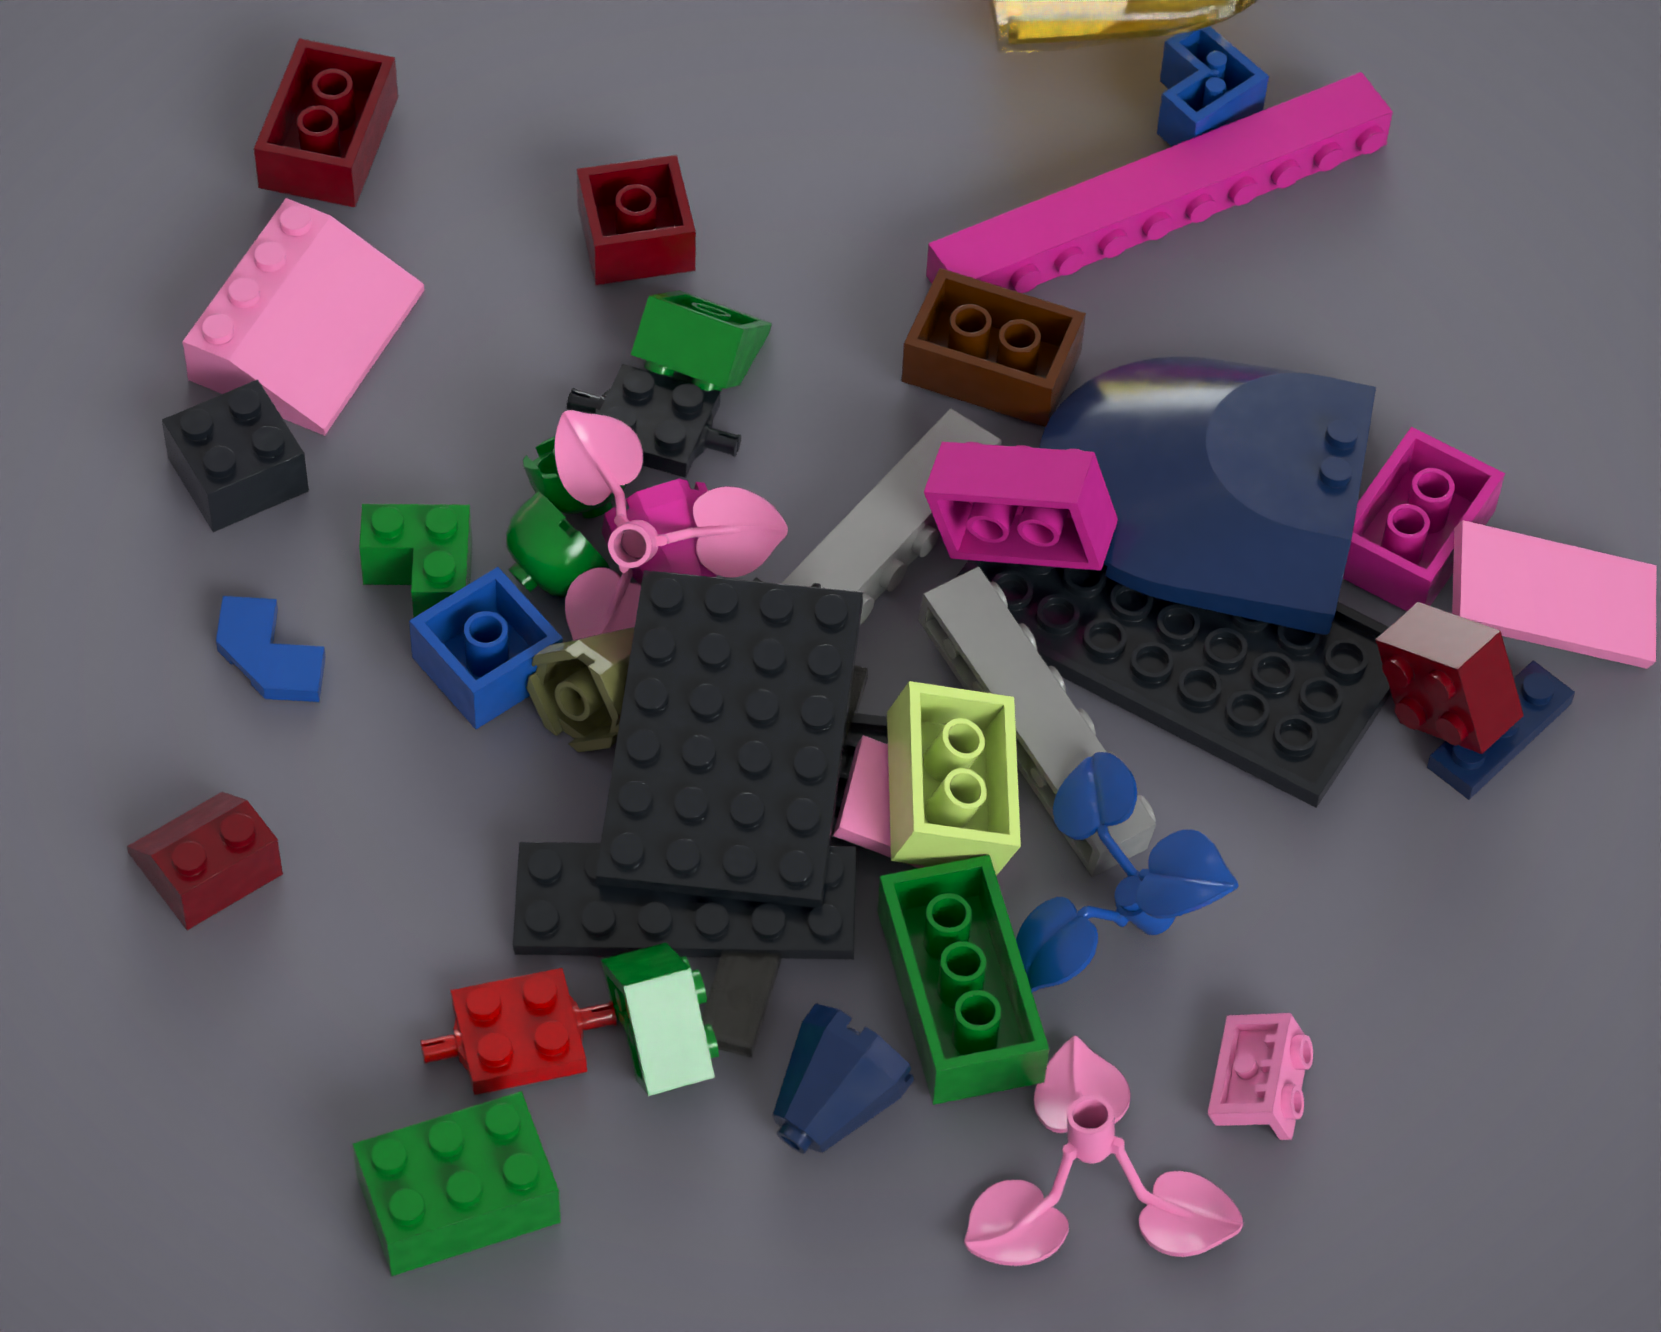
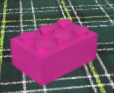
M1411 426L1357 503L1352 540L1343 579L1405 611H1408L1417 602L1431 606L1453 574L1454 528L1462 520L1481 525L1487 524L1496 510L1505 473Z
M942 441L924 489L925 497L950 559L1101 571L1118 522L1095 452L1079 449L1059 450L1032 448L1026 445L1001 446L986 445L978 442L957 443Z

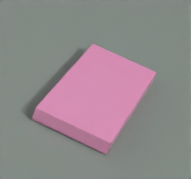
M1462 520L1454 528L1452 614L1500 630L1502 636L1648 669L1656 662V565Z

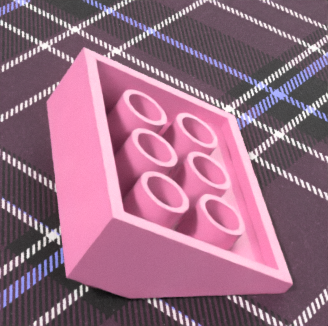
M286 198L182 341L188 380L224 394L258 379L283 419L325 436L425 291L424 284L331 215Z

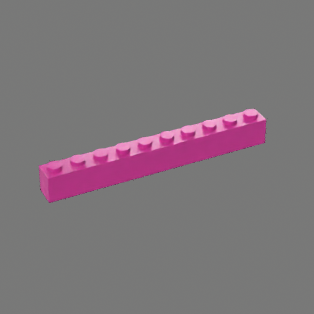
M1362 72L1356 73L928 243L926 276L932 284L939 268L1019 293L1029 292L1041 283L1061 275H1071L1081 267L1103 258L1116 257L1128 248L1148 240H1158L1170 231L1190 223L1202 222L1211 215L1232 206L1247 204L1255 197L1277 188H1287L1299 179L1319 171H1329L1339 163L1361 154H1371L1386 145L1393 111Z

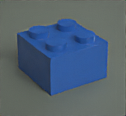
M496 567L409 620L412 658L475 729L480 728L530 696L526 688L530 675L536 672L538 666H532L534 655L549 645L563 642V637L499 567Z

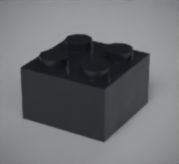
M258 379L162 419L168 459L213 532L309 492L305 454Z

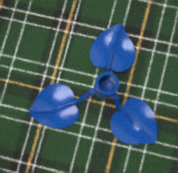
M1094 753L1093 756L1085 758L1068 775L1055 796L1053 818L1058 829L1074 840H1083L1098 832L1100 840L1127 874V877L1115 889L1114 897L1117 909L1113 911L1093 906H1084L1077 912L1075 905L1066 897H1055L1037 906L1024 920L1016 937L1032 993L1042 988L1056 986L1069 981L1088 966L1095 955L1098 944L1097 929L1088 919L1098 918L1113 921L1119 927H1124L1130 921L1145 934L1158 935L1166 931L1177 916L1203 908L1239 887L1236 878L1226 866L1216 845L1206 835L1192 829L1176 831L1160 840L1150 852L1148 859L1149 869H1142L1140 872L1135 869L1111 837L1108 826L1123 823L1133 814L1137 802V786L1130 769L1111 753Z

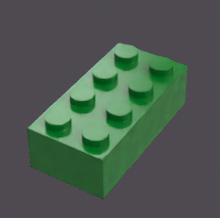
M990 855L880 876L877 912L933 1105L1044 1083L1049 1046Z

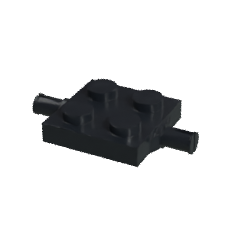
M622 364L611 388L604 395L597 396L572 388L567 400L568 410L610 416L624 422L637 434L643 449L642 466L686 478L694 459L702 454L706 448L735 457L741 443V435L712 428L713 419L720 406L721 391H705L693 383Z

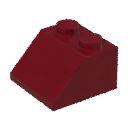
M220 792L127 846L130 856L186 930L191 929L283 875L277 837L248 800L225 792Z

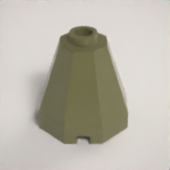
M635 627L549 645L534 655L532 666H538L536 672L529 676L526 688L544 727L556 736L563 731L574 738L568 745L578 752L610 748L617 743Z

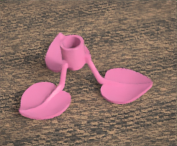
M568 410L562 413L555 435V460L559 478L567 492L585 505H597L603 502L611 492L614 494L616 504L614 522L618 528L612 532L609 538L608 550L610 556L619 565V570L622 572L620 577L609 568L597 567L580 574L571 583L565 598V615L573 640L635 627L641 584L630 583L633 575L632 568L638 567L653 558L659 546L698 537L696 553L700 562L708 570L722 577H740L753 572L761 566L787 536L788 526L772 504L749 490L731 486L717 487L697 498L693 506V516L697 527L658 535L655 528L646 521H629L626 513L625 493L620 485L632 482L641 471L643 449L637 434L627 424L610 416Z
M1074 1035L1048 1062L1045 1082L1037 1084L1034 1093V1109L1039 1121L1048 1130L1068 1134V1143L1063 1146V1157L1051 1192L1044 1198L1043 1193L1036 1185L1023 1180H1004L990 1186L978 1197L973 1205L964 1245L971 1253L986 1261L1008 1266L1029 1265L1050 1257L1062 1246L1069 1232L1067 1218L1059 1210L1053 1208V1206L1061 1198L1073 1160L1078 1158L1085 1163H1098L1111 1153L1115 1154L1138 1200L1147 1204L1139 1215V1229L1147 1243L1159 1252L1175 1257H1188L1206 1252L1237 1235L1243 1227V1218L1235 1203L1219 1187L1209 1180L1190 1172L1172 1171L1160 1175L1155 1181L1153 1194L1144 1188L1125 1151L1124 1140L1115 1136V1124L1124 1116L1129 1108L1131 1100L1129 1085L1123 1074L1115 1066L1094 1053L1079 1037Z

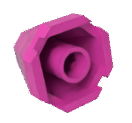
M675 479L637 491L626 498L629 507L626 510L627 518L629 521L643 520L648 522L655 528L658 535L697 527L693 516V506L697 498L706 493L708 489L705 483L696 481L694 490H692L688 480ZM616 507L604 514L602 535L607 547L612 532L618 528L614 522ZM698 537L659 546L653 558L638 567L632 568V577L639 584H642L644 570L717 577V575L700 562L696 553Z

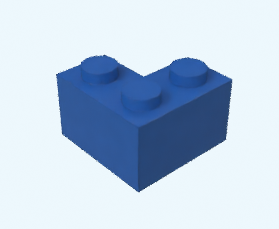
M1200 18L1165 41L1160 82L1168 90L1162 93L1157 134L1170 146H1175L1263 111L1269 76Z

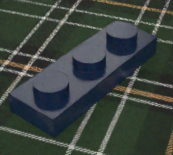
M1534 660L1514 677L1524 714L1518 722L1483 754L1459 745H1452L1445 741L1429 757L1427 768L1468 800L1572 704L1575 691Z

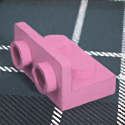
M1291 1013L1227 1015L1208 1109V1115L1215 1126L1269 1124L1279 1140H1292L1296 1119H1300L1304 1111L1302 1085L1305 1070L1310 1069L1313 1062V1046L1310 1037L1303 1033Z

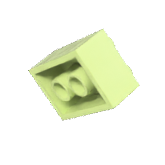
M909 681L887 711L891 861L934 866L990 855L995 874L998 875L1021 847L1014 697Z

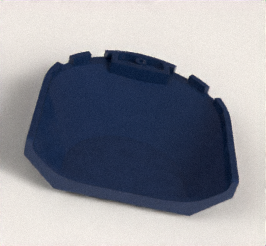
M1163 357L1137 361L1106 371L1081 385L1059 405L1044 429L1039 448L1079 449L1095 452L1118 518L1104 561V565L1108 566L1105 576L1132 590L1166 601L1322 635L1330 633L1352 540L1376 387L1322 375L1217 359Z

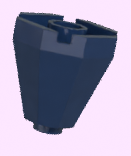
M815 1003L801 1023L772 1114L775 1122L780 1126L776 1133L778 1137L788 1146L802 1154H805L808 1148L823 1153L899 1100L914 1081L913 1074H909L911 1071L910 1064L880 1035L866 1026L861 1032L847 1027L853 1019L840 1009Z

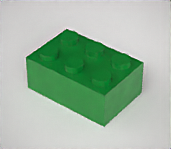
M522 1091L352 1143L357 1179L391 1276L561 1223L559 1189Z

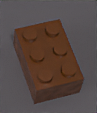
M939 268L904 342L901 382L1046 427L1058 406L1081 354L1086 313Z

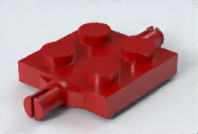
M557 968L450 990L455 1014L454 1034L427 1040L422 1039L420 1044L425 1064L459 1057L461 1064L469 1073L473 1094L478 1095L587 1072V1061L582 1044L584 1031L610 1025L615 1026L617 1025L612 1001L579 1009L577 1003L569 994L563 968Z

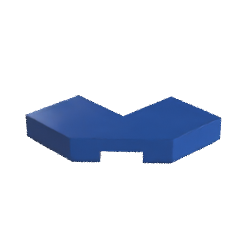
M223 596L216 636L217 651L231 665L235 664L251 681V685L264 699L319 702L326 658L324 646L273 644L278 614L277 599Z

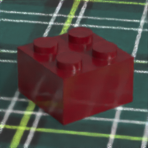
M677 155L577 169L578 212L595 285L696 271V230Z
M1417 602L1375 639L1383 663L1382 669L1387 677L1395 704V713L1400 723L1406 727L1433 735L1452 745H1459L1483 754L1524 716L1500 630Z

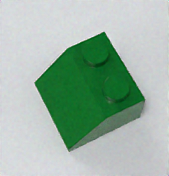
M680 290L649 295L630 355L646 360L644 368L665 376H674L675 371L693 377L691 383L702 390L722 391V388L727 389L741 384L769 335L772 323Z

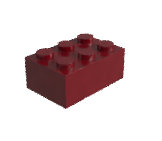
M299 38L254 146L258 187L260 189L355 208L398 99L395 57Z

